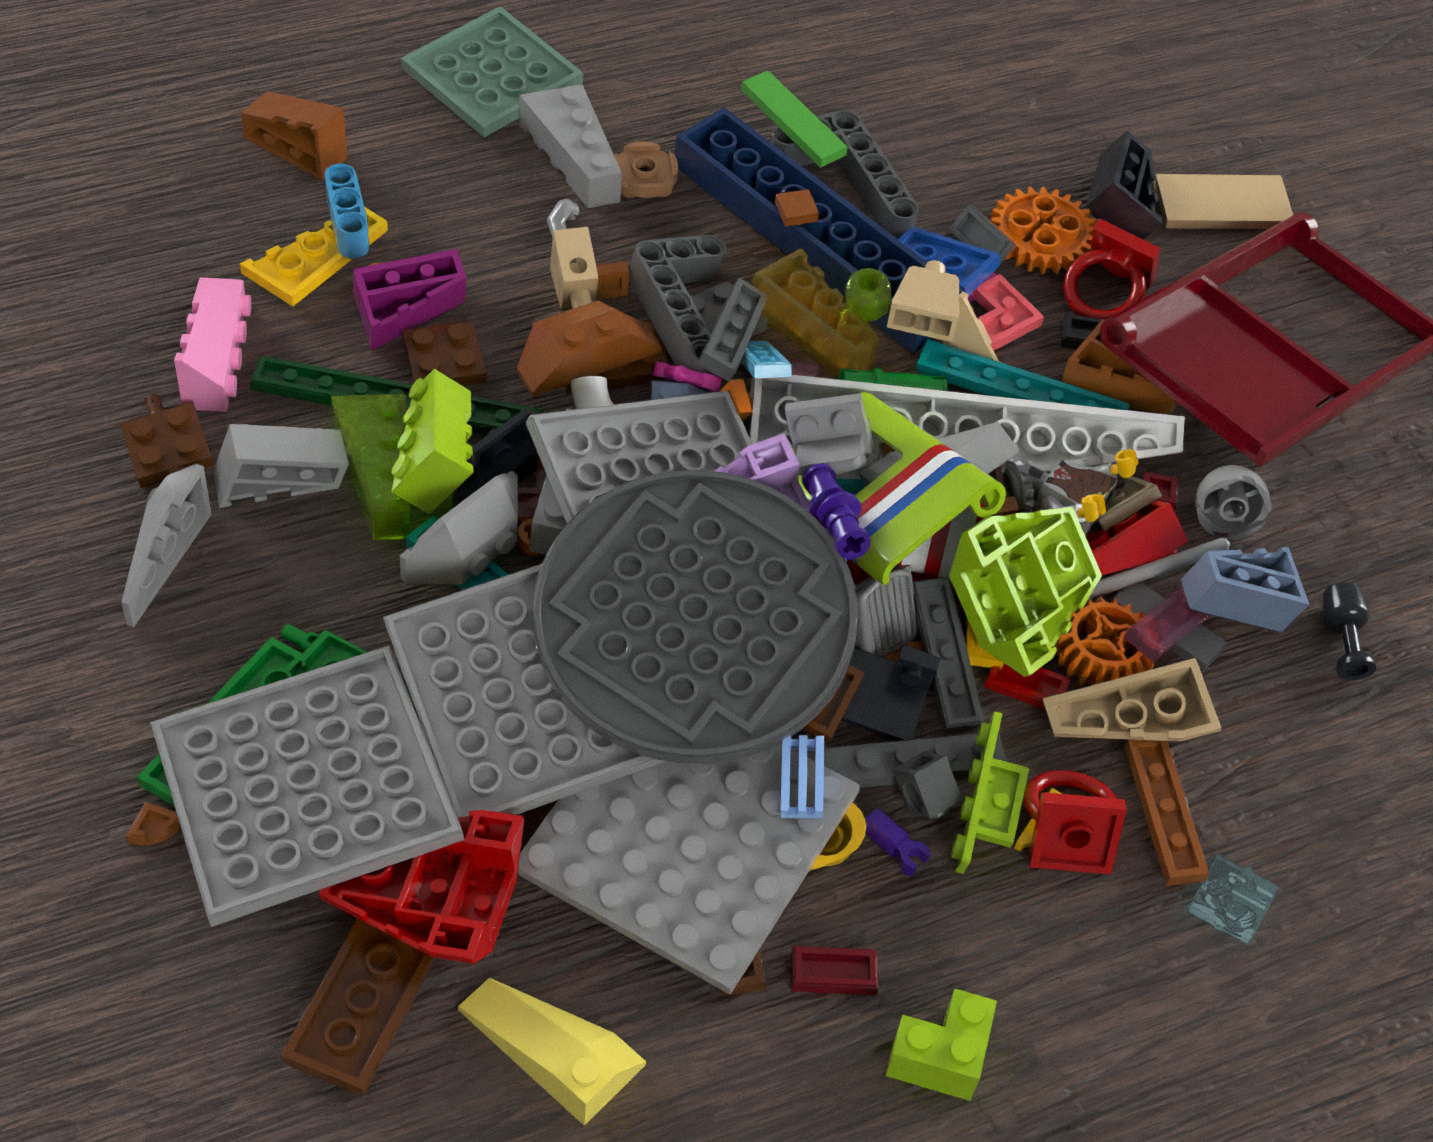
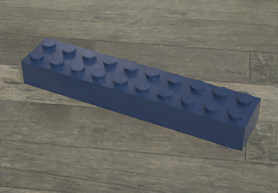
M725 107L676 136L675 157L680 171L902 346L914 354L925 346L927 339L932 341L935 339L887 328L893 297L909 267L925 268L927 262ZM809 189L819 212L818 222L785 227L775 204L776 194ZM959 287V295L962 293V291L967 293L961 287Z

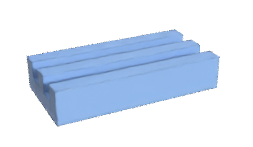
M791 735L782 740L781 818L823 819L824 736H816V739H807V735H799V739H791ZM791 750H799L798 807H789ZM807 751H816L815 807H806Z

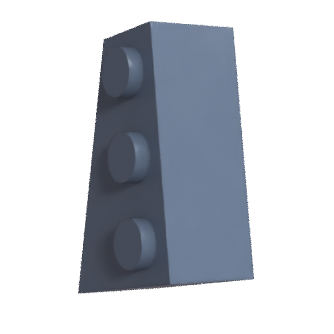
M1281 547L1277 552L1269 553L1265 548H1259L1249 554H1243L1240 549L1207 551L1181 579L1190 609L1282 632L1309 606L1289 547Z

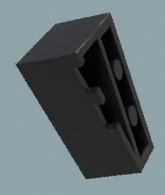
M1126 131L1100 154L1086 207L1091 210V214L1095 218H1100L1144 240L1163 223L1162 217L1158 214L1156 215L1154 206L1159 202L1157 193H1152L1151 183L1156 179L1151 150L1130 132Z

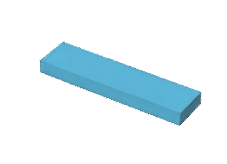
M768 341L748 342L740 363L754 378L791 377V363Z

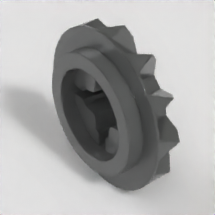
M1020 460L1010 461L1003 472L1006 483V497L1016 496L1019 508L1017 513L1033 512L1032 507L1035 504L1033 493L1035 490L1032 486L1033 479L1029 476V469Z

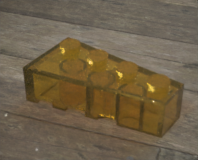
M802 248L754 273L752 286L769 295L761 313L768 319L770 324L838 377L841 368L868 371L871 369L880 338L855 309H848L843 303L844 296L837 288L831 289L824 281L825 274L818 266L812 267L807 262L808 255Z

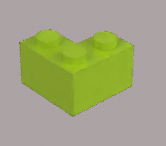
M954 989L946 1010L943 1026L902 1015L885 1076L971 1101L980 1080L997 1001Z

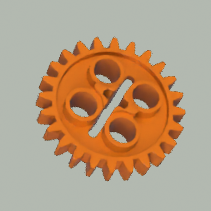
M1030 186L1026 194L1016 189L1014 196L1007 193L1005 194L1004 201L998 200L996 208L992 210L990 221L1016 244L1005 260L1014 257L1016 259V267L1025 263L1028 264V272H1031L1034 267H1039L1041 274H1045L1047 268H1051L1057 275L1059 274L1060 267L1067 271L1079 256L1092 251V229L1096 224V219L1089 218L1091 210H1080L1081 201L1070 202V194L1062 198L1059 197L1058 189H1055L1052 194H1048L1045 187H1041L1040 193H1036Z

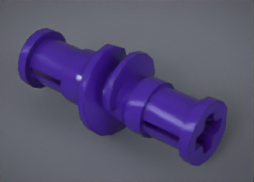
M821 463L809 467L802 476V484L808 493L813 496L809 508L810 514L825 529H828L835 538V548L842 558L851 560L863 556L870 547L871 539L868 532L859 526L860 501L854 494L845 492L836 483L835 471L829 465Z

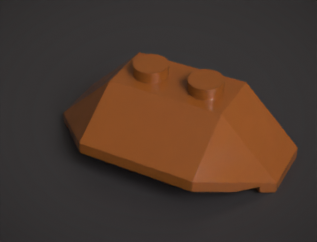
M595 301L534 322L518 363L517 373L532 397L569 385L575 378L594 376L662 352V346L646 323L601 301Z

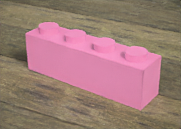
M200 277L192 301L193 314H188L186 321L187 334H182L180 340L182 353H176L174 359L181 403L183 405L193 402L195 410L227 412L230 397H236L237 377L234 375V371L240 370L242 365V350L239 348V344L246 342L247 324L244 321V316H250L251 295H245L243 280Z

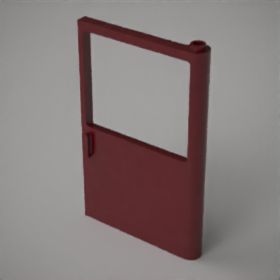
M1299 212L1108 318L1101 324L1100 337L1103 344L1110 351L1261 467L1432 353L1433 320L1317 237L1318 225L1315 219L1308 213ZM1292 246L1423 341L1353 386L1219 287V285L1285 247ZM1336 397V398H1334L1333 400H1331V401L1327 402L1326 404H1324L1323 406H1321L1320 408H1317L1318 406H1320L1321 404H1323L1324 402H1326V401L1329 400L1330 398Z

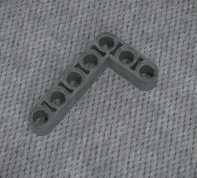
M846 110L817 116L848 147L847 155L837 161L879 226L896 239H899L907 230L915 227L919 207L860 117ZM779 127L773 130L771 141L773 145L801 166L815 163Z
M712 235L640 241L635 246L628 269L629 281L675 366L683 365L694 371L714 375L706 367L698 363L711 332L684 286L687 283L707 282L716 278L727 248L721 239Z

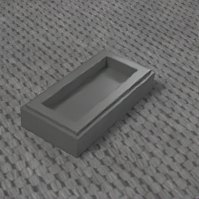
M970 203L949 228V231L961 242L1000 254V264L1016 245Z

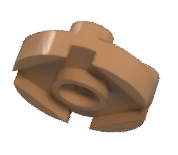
M634 142L624 146L623 152L618 156L617 153L614 155L622 172L621 195L623 197H667L672 193V187L675 185L678 176V161L670 151L669 155L661 151V145L652 142ZM644 167L647 168L648 171L645 172L641 171L640 169Z

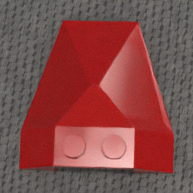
M488 810L469 811V816L457 817L463 831V841L320 889L319 897L325 902L431 957L475 964L493 951L517 881L524 818L520 815Z

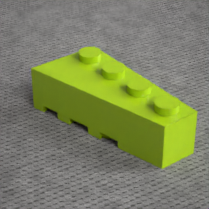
M433 369L424 379H417L410 389L409 397L411 398V403L403 418V422L406 423L405 431L397 445L400 449L399 458L391 472L394 475L391 492L428 514L438 507L473 473V465L467 462V459L469 460L473 455L472 446L466 443L472 435V426L467 424L472 416L471 391L436 369Z

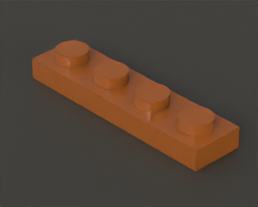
M1127 739L1124 748L1166 886L1205 882L1209 876V871L1168 741Z

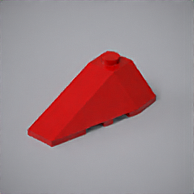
M1159 500L1153 501L1105 531L1100 526L1095 531L1089 532L1086 536L1102 575L1137 567L1176 554L1178 552L1177 548L1188 542L1171 504Z

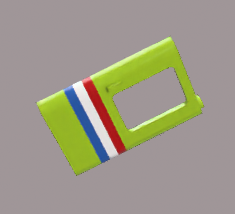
M863 392L861 393L866 419L869 418L872 434L903 455L900 460L855 495L861 503V513L858 517L859 526L868 532L871 544L863 556L851 560L885 586L890 582L891 570L968 506L973 513L982 518L996 514L1005 502L1006 491L1005 487L993 477L874 395ZM798 475V481L809 503H811L813 496L803 486L802 476ZM980 502L983 503L986 507H981Z

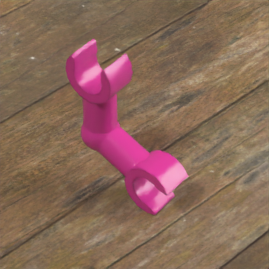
M658 361L655 363L652 376L665 378L670 381L689 383L710 392H719L723 379L711 374L688 369L683 365L672 366Z

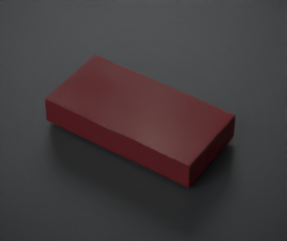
M792 946L791 991L877 995L879 990L878 950Z

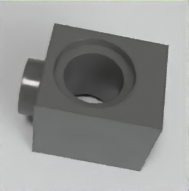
M924 751L893 769L909 813L927 817L928 819H937L949 813V807L963 800L945 755Z

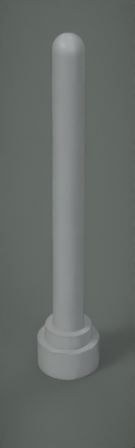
M1219 538L1101 579L1088 599L1093 602V598L1196 563L1207 551L1229 550L1230 542L1226 538Z

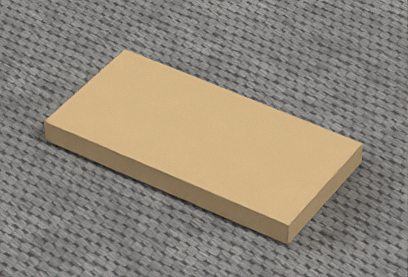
M1156 174V180L1153 181L1155 192L1158 194V203L1165 228L1269 229L1293 216L1281 175Z

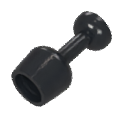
M1353 583L1336 584L1326 589L1323 593L1324 623L1329 629L1342 633L1346 654L1339 658L1336 670L1337 675L1345 680L1367 678L1377 669L1374 658L1370 654L1361 651L1357 630L1366 625L1370 617V611L1361 588Z

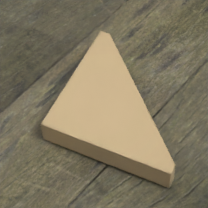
M962 291L959 295L960 314L953 342L944 340L943 344L999 362L990 345L992 341L981 319H977L968 301L969 295Z

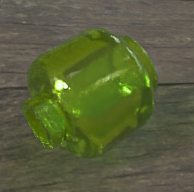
M863 268L855 271L848 278L845 285V301L850 314L856 319L874 321L881 318L888 311L891 304V284L885 274L873 268Z

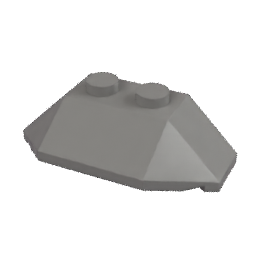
M510 471L507 474L495 476L439 518L419 537L414 547L407 548L400 555L401 580L406 584H463L473 575L481 574L497 556L508 553L517 542V474Z

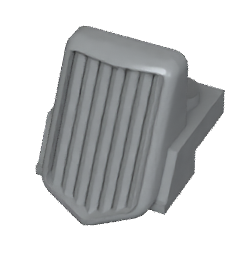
M861 393L786 404L785 415L794 453L800 464V476H803L809 467L821 463L829 465L836 475L857 470L869 462V454H875L876 450L869 418L866 419Z
M896 565L890 572V582L885 586L872 576L854 585L858 604L856 649L884 658L886 654L896 652L907 642H911L917 637L918 627L913 597L912 568L910 565Z

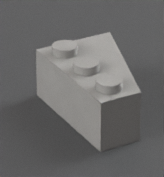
M229 424L213 471L219 508L231 506L230 500L254 496L255 502L267 500L266 494L290 491L291 496L338 489L349 464L341 430Z

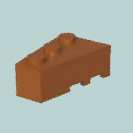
M267 91L241 112L245 139L320 180L325 178V171L328 167L338 163L342 164L348 159L344 108Z
M1102 319L1068 359L1061 382L1129 403V407L1148 413L1171 415L1179 403L1103 344L1100 337V327L1105 320Z

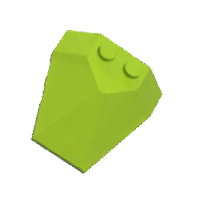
M1073 507L984 518L961 534L949 577L979 646L1025 677L1033 674L1054 657L1057 652L1055 647L1057 641L1062 634L1068 633L1072 627L1070 622L1072 618L1071 613H1075L1077 609L1084 607L1102 574Z

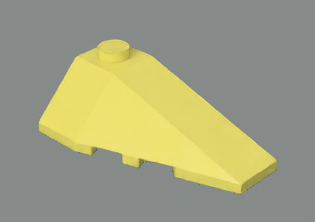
M488 978L458 1006V1010L584 1126L646 1065V1061L615 1033L492 978Z

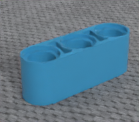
M334 164L325 171V186L339 253L346 258H361L369 251L368 221L357 175L354 168L350 165Z

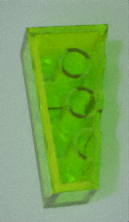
M406 394L331 396L333 426L335 430H341L354 487L357 489L372 539H406V536L411 533L410 503L391 492L394 475L391 472L400 453L397 445L406 426V423L403 422L407 411Z

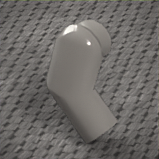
M570 199L558 201L547 218L552 239L554 230L567 229L565 222L567 220H575L574 215H579V206Z

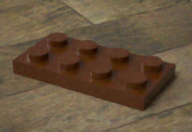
M357 918L281 1054L282 1063L363 1097L436 957H431Z

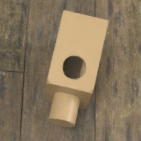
M588 227L553 231L550 271L560 307L563 309H574L596 301L598 273ZM574 259L577 261V263H570Z
M935 260L927 262L925 268L909 267L893 297L887 328L953 342L960 314L959 278L956 275L945 273V265Z

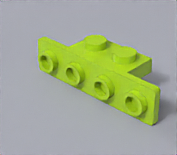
M996 711L993 712L988 723L981 722L976 745L982 747L980 759H973L968 775V782L974 784L971 797L965 796L959 817L960 820L966 821L963 835L957 833L951 852V858L957 859L955 872L964 874L970 864L975 838L1011 848L1017 830L1029 768L993 758L1002 713Z

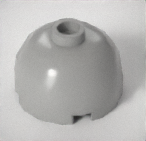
M1230 464L1221 466L1208 473L1199 484L1195 498L1196 511L1202 527L1212 535H1214L1213 531L1228 533L1226 539L1232 540L1248 537L1260 530L1265 524L1264 519L1268 512L1271 513L1272 509L1268 487L1258 473L1240 465Z

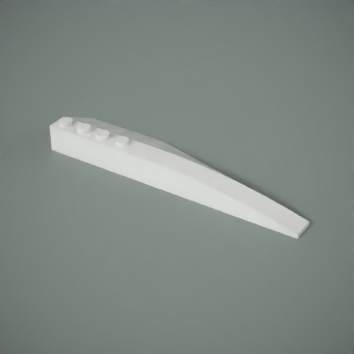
M799 375L780 378L753 377L751 380L750 397L752 400V413L748 416V435L752 444L785 433L792 446L785 415L787 403L867 392L936 439L999 422L1020 451L1000 465L1002 473L1008 462L1018 460L1026 465L1028 469L1034 466L1045 472H1051L1060 460H1068L1086 467L1108 462L1115 463V455L1126 449L1135 450L1137 459L1183 452L1185 416ZM872 434L876 451L875 454H869V462L857 470L836 475V478L861 479L860 473L882 459L878 445L883 441Z

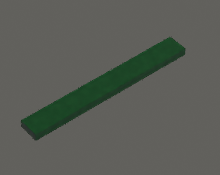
M260 355L249 381L250 390L398 419H403L410 407L411 398L409 397V392L413 384ZM471 396L472 416L467 424L472 426V433L486 435L492 429H497L523 409L538 414H543V409Z

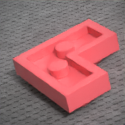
M1001 274L983 282L973 291L972 297L988 312L978 318L981 319L992 341L990 345L993 351L1042 326L1044 316Z

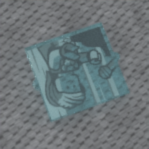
M1217 854L1209 869L1207 880L1200 885L1187 911L1213 925L1215 931L1220 932L1222 930L1249 945L1279 887L1252 873L1250 867L1243 868Z

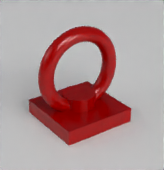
M1099 218L1092 229V251L1079 256L1070 265L1064 277L1063 292L1069 307L1075 314L1107 320L1144 299L1146 287L1150 289L1156 279L1160 248ZM1098 263L1104 266L1111 274L1120 278L1130 279L1132 281V291L1128 300L1112 310H1097L1086 305L1078 295L1077 281L1080 274L1087 267Z
M1053 770L1032 778L1026 784L1023 796L1025 809L1036 821L1028 855L1030 868L1111 874L1127 811L1125 799H1117L1113 791L1096 778L1075 771ZM1055 786H1068L1084 790L1094 797L1046 793L1042 791Z

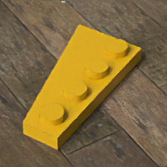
M364 207L368 221L369 245H371L388 231L387 220ZM329 220L324 223L323 229L317 232L306 231L296 236V242L284 248H280L277 245L266 250V256L255 262L250 258L240 263L241 274L294 307L352 259L346 258L339 253L332 222Z

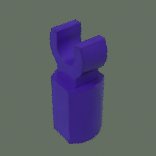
M876 808L865 818V834L890 857L895 856L898 859L901 871L906 875L912 876L917 867L910 860V856L918 857L925 864L929 861L931 855L929 848L921 842L911 841L909 839L910 835L880 808Z

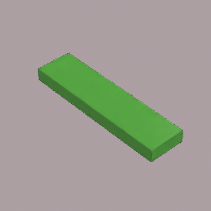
M769 71L742 81L741 91L820 168L847 155L848 147Z

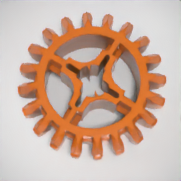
M1101 595L1095 600V603L1088 599L1082 609H1077L1075 613H1071L1072 618L1070 622L1072 627L1068 633L1060 636L1055 645L1057 649L1055 655L1059 656L1058 667H1068L1066 671L1067 677L1077 676L1080 678V687L1086 683L1096 685L1152 670L1154 667L1153 663H1155L1158 656V648L1156 647L1158 635L1152 633L1153 623L1143 622L1144 612L1133 613L1131 611V603L1125 607L1118 605L1116 597L1110 603L1105 602ZM1085 631L1087 637L1080 641L1078 634ZM1127 649H1131L1133 656L1126 659L1124 652Z

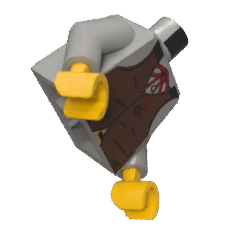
M1126 449L1118 452L1115 455L1116 464L1108 462L1096 467H1086L1068 460H1060L1050 474L1031 466L1029 468V476L1033 479V489L1039 493L1034 506L1035 512L1073 507L1086 537L1098 521L1099 515L1104 514L1108 508L1107 502L1113 495L1118 481L1117 474L1123 478H1129L1134 475L1138 465L1135 450Z

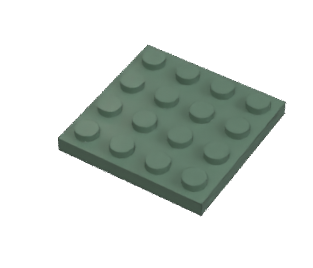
M501 6L401 58V68L483 137L519 118V95L583 83V72Z

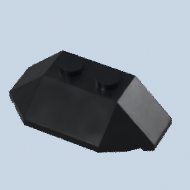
M523 409L497 429L489 431L482 440L472 446L473 455L469 460L467 459V462L473 465V473L452 492V509L497 475L513 471L517 474L518 484H520L543 467L526 425L529 415L538 413Z

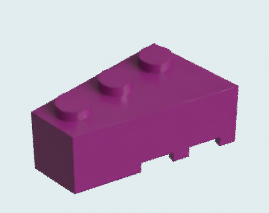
M457 249L353 269V294L371 351L401 336L402 330L414 329L465 302L467 277Z

